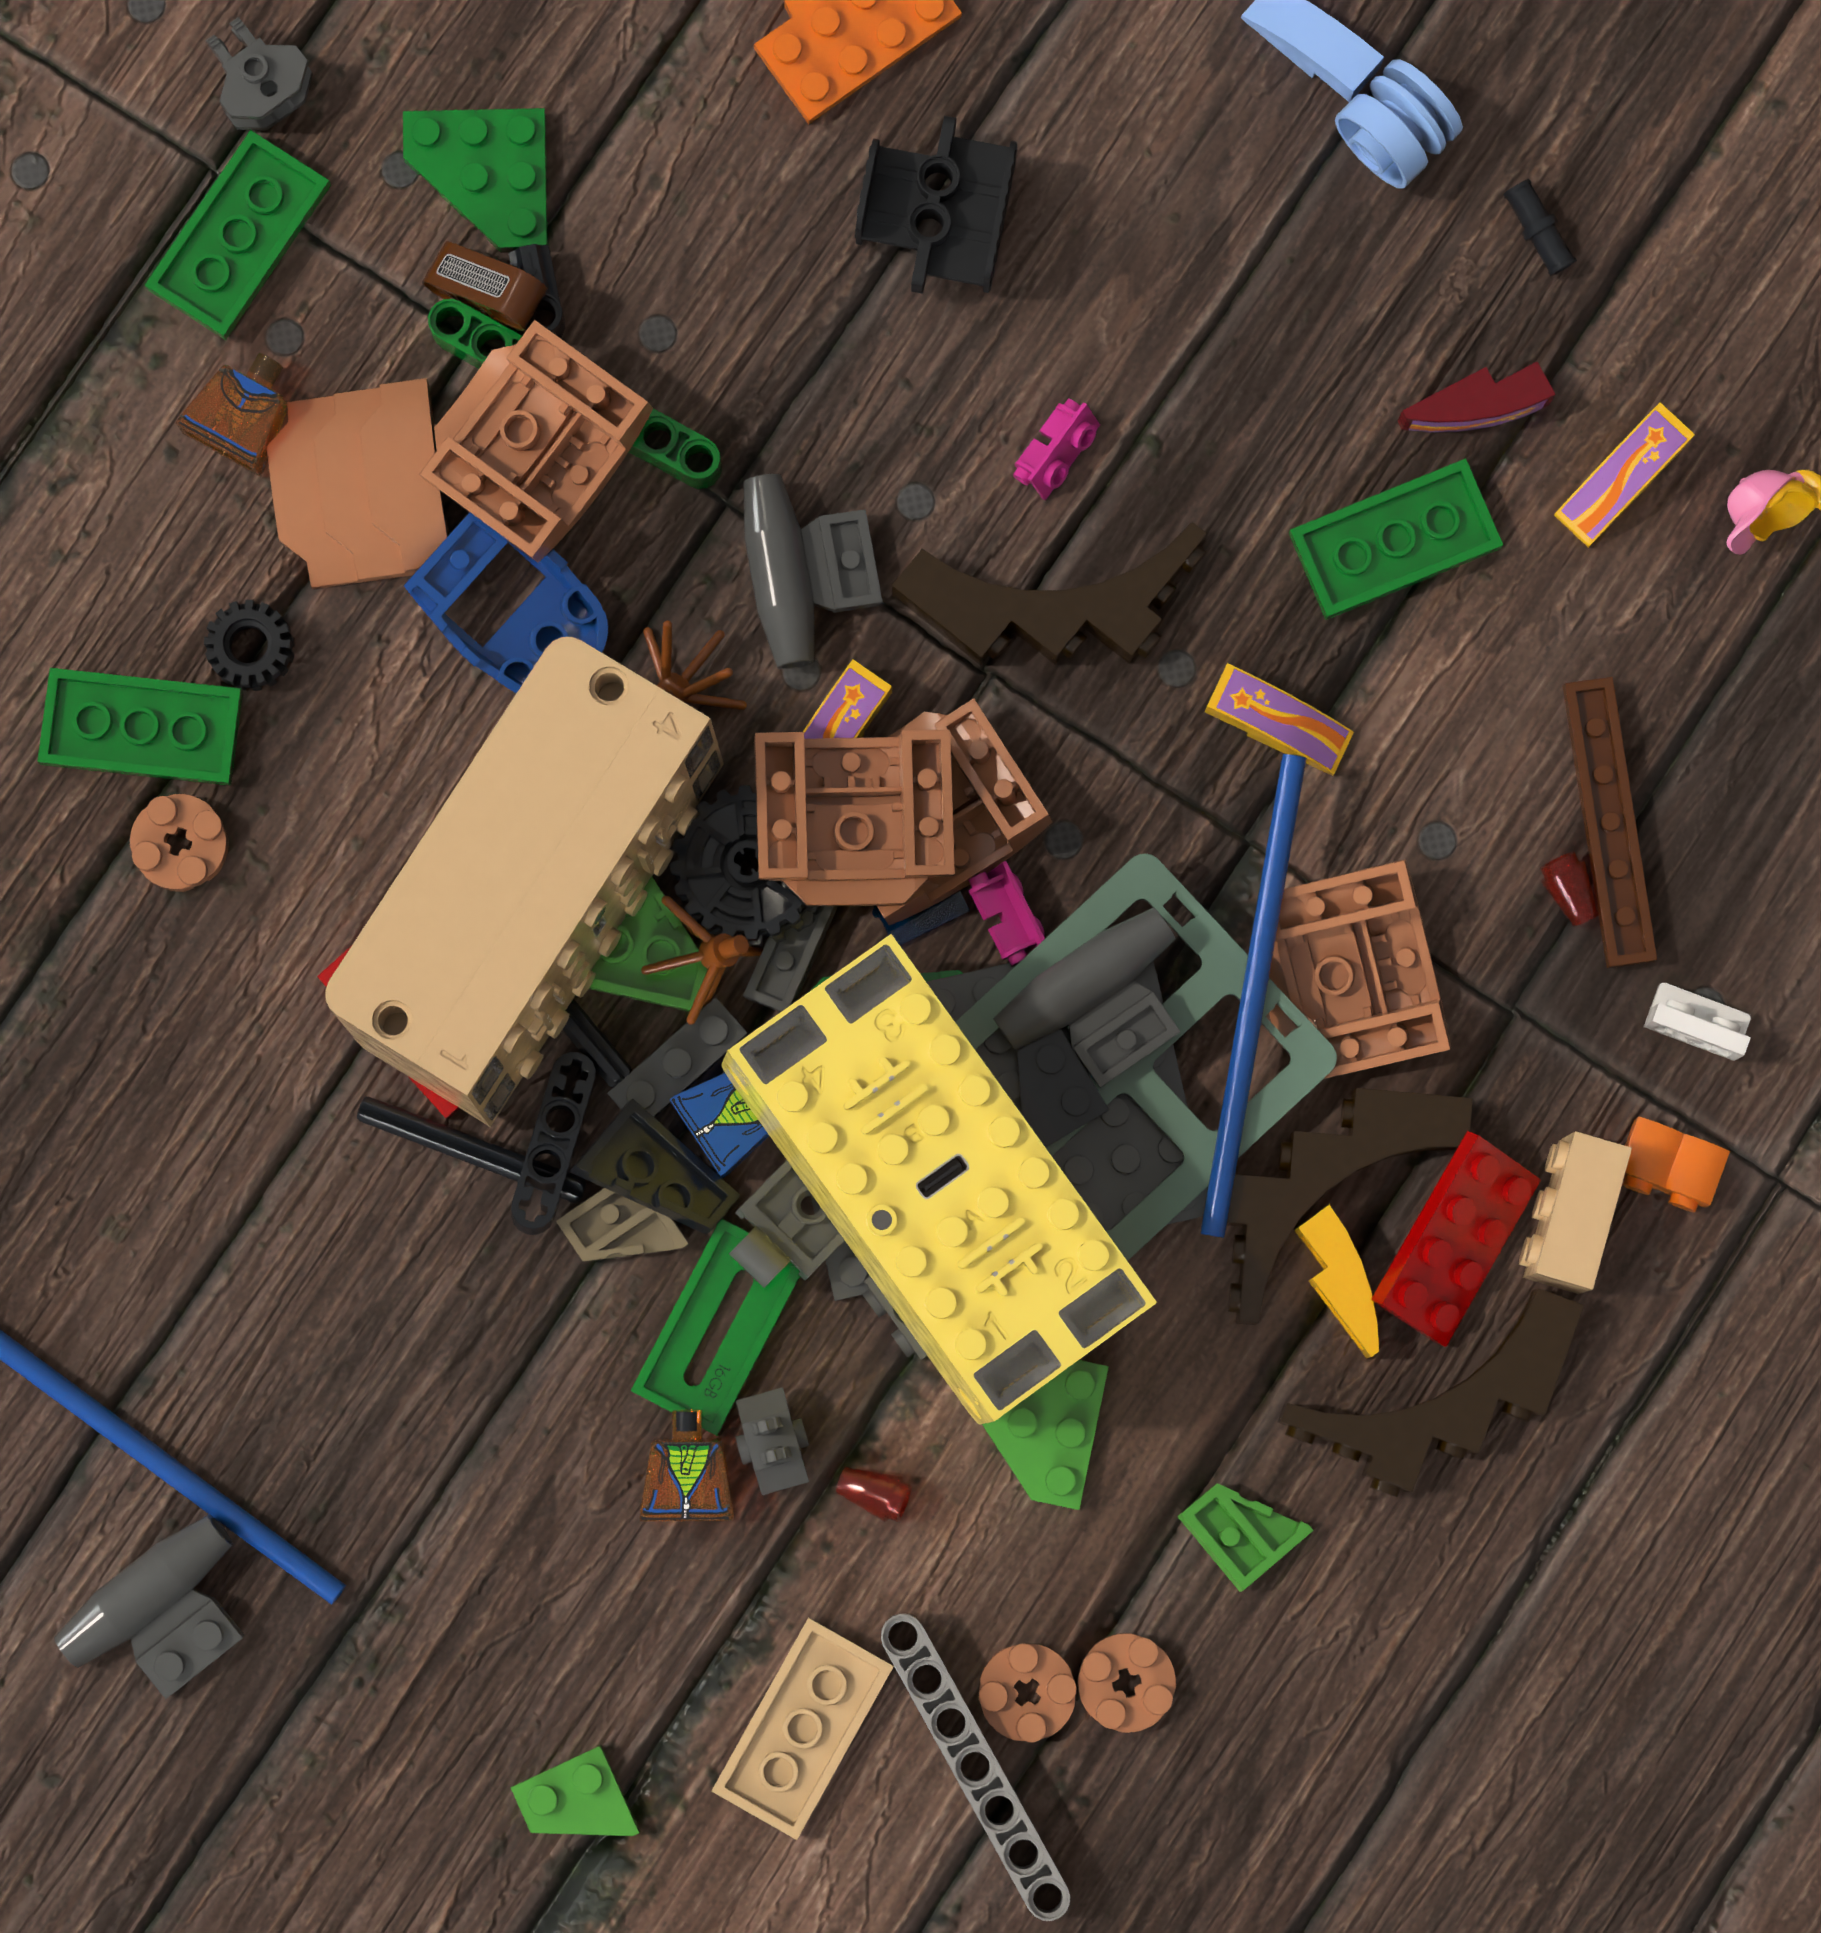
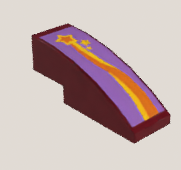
M1538 362L1495 383L1487 367L1404 409L1397 422L1402 430L1421 432H1460L1492 427L1525 417L1549 406L1556 394Z

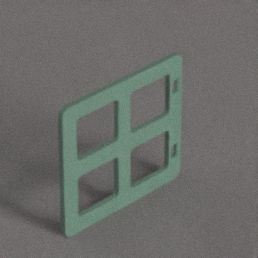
M1139 854L1129 860L955 1022L976 1050L999 1029L993 1018L1036 976L1100 932L1106 930L1138 900H1144L1152 908L1154 907L1166 923L1200 958L1201 968L1162 1004L1180 1030V1033L1101 1088L1096 1084L1090 1073H1088L1106 1105L1119 1094L1129 1095L1179 1148L1184 1157L1182 1164L1112 1229L1105 1230L1127 1261L1208 1187L1218 1130L1212 1131L1205 1127L1155 1073L1153 1064L1159 1056L1224 996L1233 995L1240 1001L1248 958L1247 953L1161 861L1151 854ZM1173 894L1195 916L1183 927L1163 907L1172 898ZM1270 978L1268 980L1261 1024L1289 1053L1290 1062L1247 1103L1238 1158L1334 1069L1337 1061V1054L1332 1044ZM1276 1004L1298 1027L1286 1037L1266 1017L1275 1008ZM1085 1125L1046 1147L1051 1156Z

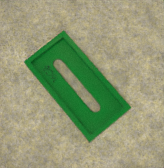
M721 1219L717 1224L631 1389V1392L676 1414V1411H697V1426L718 1436L800 1278L798 1275L800 1271L791 1262L765 1288L753 1278V1284L702 1382L697 1386L686 1384L684 1374L733 1279L738 1272L745 1270L729 1253L749 1232L724 1219Z

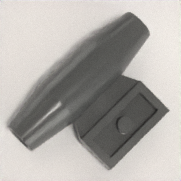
M764 474L744 481V541L760 622L778 669H793L810 665L815 662L814 606L836 613L876 607L882 603L866 509L819 516L800 529L780 474Z
M1153 907L1100 932L1036 976L993 1020L1014 1050H1018L1069 1026L1071 1047L1096 1084L1101 1088L1180 1033V1030L1154 992L1134 981L1176 938L1165 920Z
M208 1514L156 1543L98 1589L54 1637L56 1645L67 1660L79 1668L131 1639L135 1662L163 1697L167 1699L239 1642L245 1635L215 1597L194 1589L233 1546L230 1536L223 1526L212 1515Z

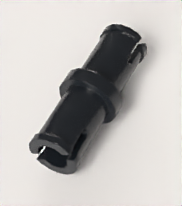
M1526 179L1506 191L1503 196L1508 200L1525 229L1521 233L1525 241H1532L1547 267L1549 275L1554 276L1574 264L1577 259L1575 256L1573 257L1555 226L1559 222L1556 216L1548 214L1531 185V180Z

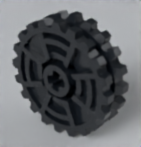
M750 785L740 786L737 795L730 796L726 789L717 792V802L712 805L704 800L696 806L699 815L691 822L684 838L674 839L672 849L677 852L679 860L670 863L672 875H675V879L680 881L674 886L675 892L682 903L686 904L684 908L689 915L698 923L702 921V927L711 934L718 935L723 932L732 937L743 935L750 941L752 947H762L764 938L769 937V935L778 943L786 940L785 931L791 927L797 932L805 928V923L802 919L803 914L808 911L817 915L821 906H807L783 881L759 880L758 871L756 872L754 869H751L753 874L749 876L746 875L741 867L744 861L751 864L749 858L756 857L758 860L756 793L752 791Z

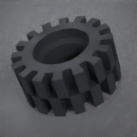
M245 600V604H239L237 601L229 603L230 608L226 611H223L221 608L215 613L218 617L215 622L209 621L207 626L209 631L208 637L204 636V646L207 649L205 655L213 670L228 685L232 684L246 691V688L259 691L262 690L261 686L268 684L270 687L277 683L275 679L279 675L284 677L289 671L287 665L289 662L293 663L294 653L292 652V647L295 646L294 638L283 617L277 611H274L270 605L261 602V605L256 604L254 600ZM246 628H255L262 631L268 641L265 655L253 663H243L233 656L231 649L235 635Z

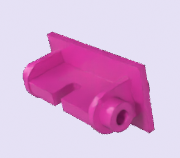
M1069 398L1064 404L1058 403L1056 409L1039 430L1051 442L1046 446L1040 441L1033 439L1014 464L1017 469L1013 473V477L1026 486L1031 482L1037 493L1045 501L1051 492L1065 481L1072 463L1081 451L1086 450L1092 444L1096 436V431L1100 424L1088 405L1083 402L1080 406Z
M1004 861L989 873L983 872L969 879L968 881L972 888L968 892L972 896L984 921L999 915L1002 923L992 926L988 931L1002 960L1008 959L1012 967L1022 961L1045 939V932L1039 919L1033 916L1023 896V887L1019 878L1012 873L1007 861Z

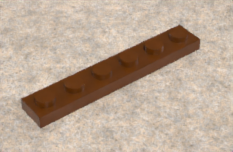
M1613 677L1565 683L1562 687L1606 966L1608 969L1657 961V954Z

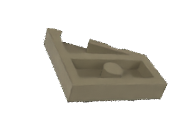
M606 1188L556 1220L583 1262L684 1249L689 1245L671 1218Z

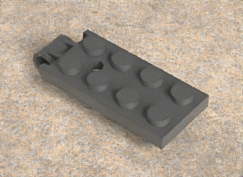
M787 1160L735 1212L741 1219L745 1217L754 1228L729 1255L763 1288L789 1262L800 1271L798 1275L805 1281L845 1241L821 1207H819L818 1212L814 1215H807L802 1211V1200L805 1197L812 1196V1194Z

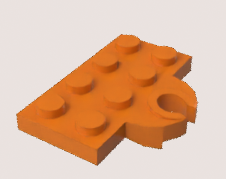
M784 0V7L790 19L754 44V50L806 122L810 124L960 19L962 12L953 0Z

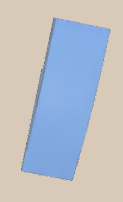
M1255 0L1241 16L1242 20L1311 78L1317 75L1348 102L1363 89L1381 68L1384 56L1339 21L1307 0Z

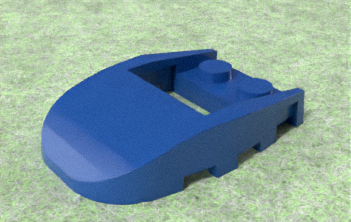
M470 512L404 585L405 589L449 643L465 659L514 693L518 692L552 641L561 637H574L601 653L606 645L608 636L606 613L602 609L599 600L587 585L582 584L567 566L568 562L553 549L537 563ZM509 543L545 578L482 647L449 618L445 612L500 550Z

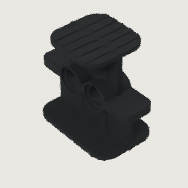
M946 115L942 124L937 155L929 156L880 146V140L873 138L872 145L869 148V159L866 163V174L863 178V189L860 193V204L857 208L854 236L856 244L862 245L863 240L915 249L917 256L912 276L911 292L923 294L926 277L932 276L983 286V292L989 293L992 287V279L994 278L995 263L997 262L998 249L1000 247L1001 234L1003 232L1015 170L1017 142L1011 141L1010 146L1006 147L954 137L956 117ZM941 173L946 175L952 183L948 188L936 191L929 188L925 180L932 174ZM924 219H934L941 224L942 230L935 236L927 237L920 234L916 226Z

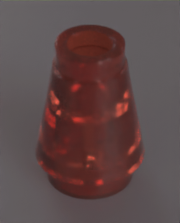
M1575 851L1561 855L1540 867L1544 877L1540 880L1570 920L1573 927L1581 925L1599 915L1595 907L1596 903L1584 860H1578Z
M846 1466L839 1478L836 1494L843 1496L883 1522H887L888 1519L899 1522L907 1508L912 1485L902 1482V1476L853 1469Z

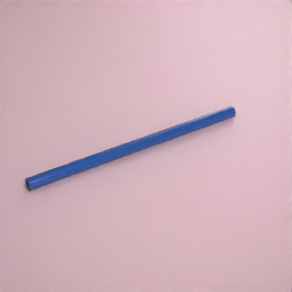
M1282 755L1200 1234L1225 1237L1307 759L1298 755Z
M0 1329V1360L206 1513L212 1515L217 1521L332 1605L346 1587L343 1582Z

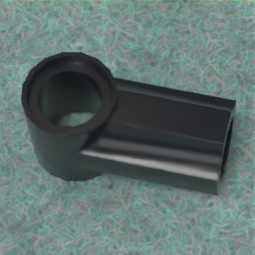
M531 244L521 246L509 252L511 266L531 274L548 288L534 314L540 310L552 312L555 315L554 321L545 328L561 338L565 330V318L561 308L549 245ZM530 321L524 329V332H526V330L531 325Z

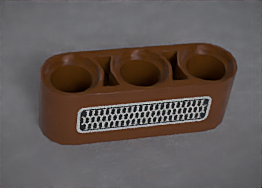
M449 241L444 243L422 280V284L440 298L461 301L491 319L524 331L548 290L540 280L517 267Z

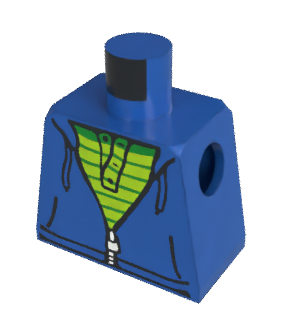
M725 1073L669 1099L722 1179L728 1176L769 1137V1134Z

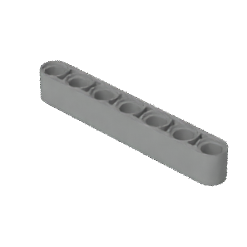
M906 1613L891 1616L882 1627L881 1641L883 1647L1017 1890L1034 1917L1042 1921L1059 1919L1066 1913L1070 1905L1068 1887L923 1625L916 1617ZM901 1621L912 1624L917 1631L915 1644L906 1650L893 1647L888 1638L890 1628L895 1623ZM923 1665H932L941 1674L939 1687L930 1693H923L917 1690L912 1681L915 1670ZM949 1708L957 1709L964 1715L965 1726L958 1735L946 1736L938 1730L936 1725L937 1718L943 1710ZM972 1752H980L989 1761L987 1773L979 1779H969L961 1771L963 1758ZM995 1796H1004L1013 1804L1011 1817L1002 1823H995L985 1815L987 1802ZM1021 1839L1033 1842L1037 1848L1035 1860L1027 1866H1018L1009 1858L1011 1846ZM1045 1883L1053 1884L1061 1891L1059 1904L1050 1910H1043L1037 1907L1033 1901L1035 1890Z

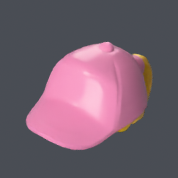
M1762 470L1742 478L1728 497V512L1736 525L1727 539L1729 550L1734 554H1744L1756 540L1766 541L1771 533L1797 525L1815 508L1821 511V476L1810 470H1798L1790 474L1776 470Z

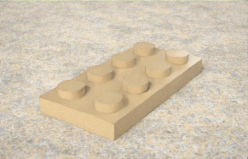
M808 1617L715 1783L712 1792L797 1840L894 1666Z

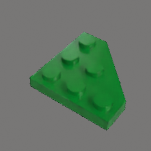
M545 108L403 111V158L405 163L434 187L439 195L466 220L468 219L485 235L487 240L502 253L511 252L521 246L531 244L548 245Z

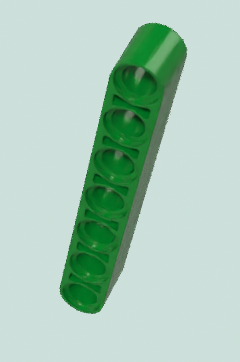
M443 299L437 302L430 309L428 315V325L437 345L480 369L487 358L480 353L481 347L486 341L498 339L503 341L505 347L516 345L522 337L517 332L455 299ZM450 316H456L464 320L462 328L455 334L448 335L439 330L441 322ZM654 408L629 450V453L697 489L708 488L714 485L722 471L720 452L716 444ZM662 430L671 436L670 443L666 447L657 450L648 447L645 444L647 436L653 431ZM697 453L707 454L713 460L711 467L700 473L691 471L687 467V462L691 456Z

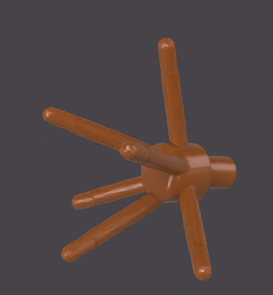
M668 620L663 623L662 652L659 650L653 630L650 627H646L643 630L660 680L656 686L684 703L739 710L746 709L747 703L743 700L697 694L733 675L731 668H725L694 684L689 683L690 679L724 638L725 634L722 630H718L681 675L671 672L672 623Z
M665 895L662 897V903L685 924L686 931L703 942L698 952L645 965L641 968V972L644 975L701 961L708 971L687 1017V1023L692 1025L695 1024L703 1006L705 1007L711 1002L725 968L733 966L739 957L761 956L763 948L749 946L748 940L743 935L732 937L726 933L711 934L673 899Z

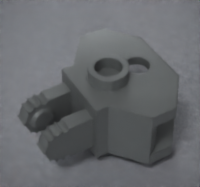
M237 17L229 24L235 37L246 47L232 57L224 42L215 35L206 40L209 48L222 64L226 74L219 102L226 116L237 130L267 131L306 102L313 73L308 67V60L296 45H266L260 37L256 40L242 20Z
M783 1387L736 1400L744 1432L742 1435L735 1436L743 1465L752 1462L761 1494L766 1495L808 1483L809 1478L800 1449L809 1446L802 1418L792 1420Z

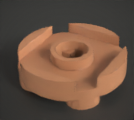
M173 794L154 798L140 812L131 830L130 848L134 864L149 881L166 890L184 892L202 885L205 881H210L219 873L227 858L229 840L223 821L209 804L191 795ZM179 830H185L186 838L192 842L190 850L181 849L178 856L172 855V846L167 843L168 837L176 835Z
M1119 1633L1105 1637L1091 1648L1080 1667L1077 1687L1081 1703L1090 1716L1105 1728L1130 1733L1151 1727L1170 1709L1176 1689V1677L1168 1655L1152 1640L1131 1633ZM1125 1668L1128 1669L1130 1675H1139L1141 1684H1137L1134 1687L1135 1694L1130 1697H1126L1123 1690L1115 1691L1112 1683L1119 1679L1118 1671Z
M1020 1643L1000 1650L988 1661L980 1676L978 1698L984 1717L998 1733L1016 1741L1036 1742L1054 1735L1067 1723L1075 1707L1076 1684L1070 1667L1055 1651L1040 1644ZM1031 1679L1036 1680L1039 1683L1036 1689V1693L1040 1696L1039 1701L1035 1705L1030 1701H1027L1023 1706L1019 1705L1015 1701L1019 1694L1014 1688L1015 1684L1019 1680L1025 1684L1029 1683Z

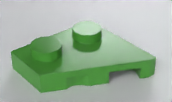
M1218 1483L1213 1485L1177 1516L1239 1592L1250 1586L1314 1531L1310 1525L1302 1521L1296 1522L1273 1511V1508L1258 1501L1245 1499L1238 1492Z
M601 1745L511 1787L530 1833L634 1836L640 1833Z

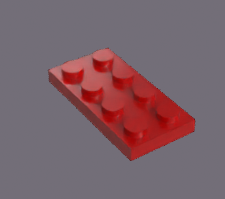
M1467 1131L1371 1300L1433 1342L1446 1347L1541 1179L1481 1136Z

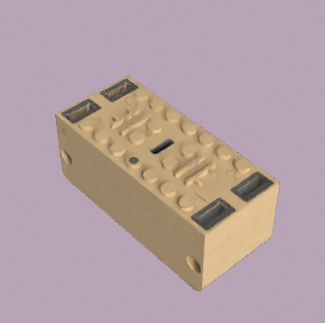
M561 637L552 641L531 670L329 980L325 990L326 1002L330 1010L353 1038L371 1054L491 1127L522 1077L530 1079L543 1059V1054L539 1051L547 1038L551 1036L555 1039L563 1030L570 1015L565 1010L576 995L581 998L590 988L596 975L591 970L600 958V955L608 957L615 949L622 935V932L618 931L617 928L625 919V915L629 914L633 917L642 907L648 894L644 888L652 875L660 876L669 865L674 854L670 850L674 839L677 838L679 833L685 836L691 822L699 815L698 810L695 808L724 765L711 718L582 640L574 637Z

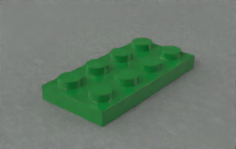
M250 130L144 286L160 299L224 340H227L331 187L330 181Z
M1466 458L1289 531V536L1325 620L1500 550L1503 547L1502 540Z
M50 668L37 762L45 766L231 786L243 691L241 688Z

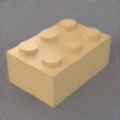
M1576 1131L1559 1140L1558 1144H1552L1545 1165V1172L1552 1173L1549 1186L1545 1188V1191L1540 1190L1538 1192L1532 1212V1218L1539 1220L1537 1229L1531 1238L1526 1237L1520 1254L1519 1265L1526 1266L1523 1278L1576 1294L1593 1290L1631 1154V1147Z

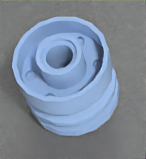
M1397 59L1392 60L1384 68L1383 76H1376L1371 81L1369 87L1373 97L1367 94L1356 95L1336 115L1335 124L1347 146L1366 167L1386 183L1396 188H1405L1426 168L1428 159L1425 151L1431 154H1440L1445 149L1446 141H1453L1461 133L1463 125L1459 114L1440 88L1413 65Z

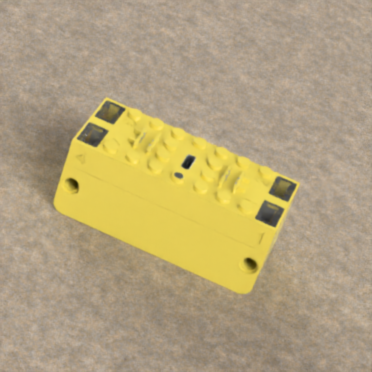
M892 934L727 1050L721 1066L733 1086L962 1405L979 1425L996 1421L1157 1303Z

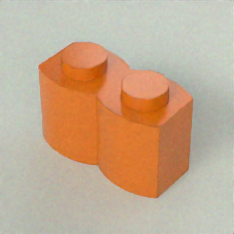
M1638 1116L1634 1119L1625 1146L1631 1147L1632 1150L1622 1185L1645 1195H1650L1652 1188L1670 1195L1669 1204L1686 1211L1696 1212L1698 1206L1707 1208L1711 1205L1730 1151L1708 1141Z

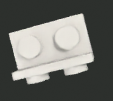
M1661 983L1658 986L1644 1024L1645 1028L1732 1061L1745 1055L1751 1037L1745 1035L1751 1020L1749 1014L1668 983Z

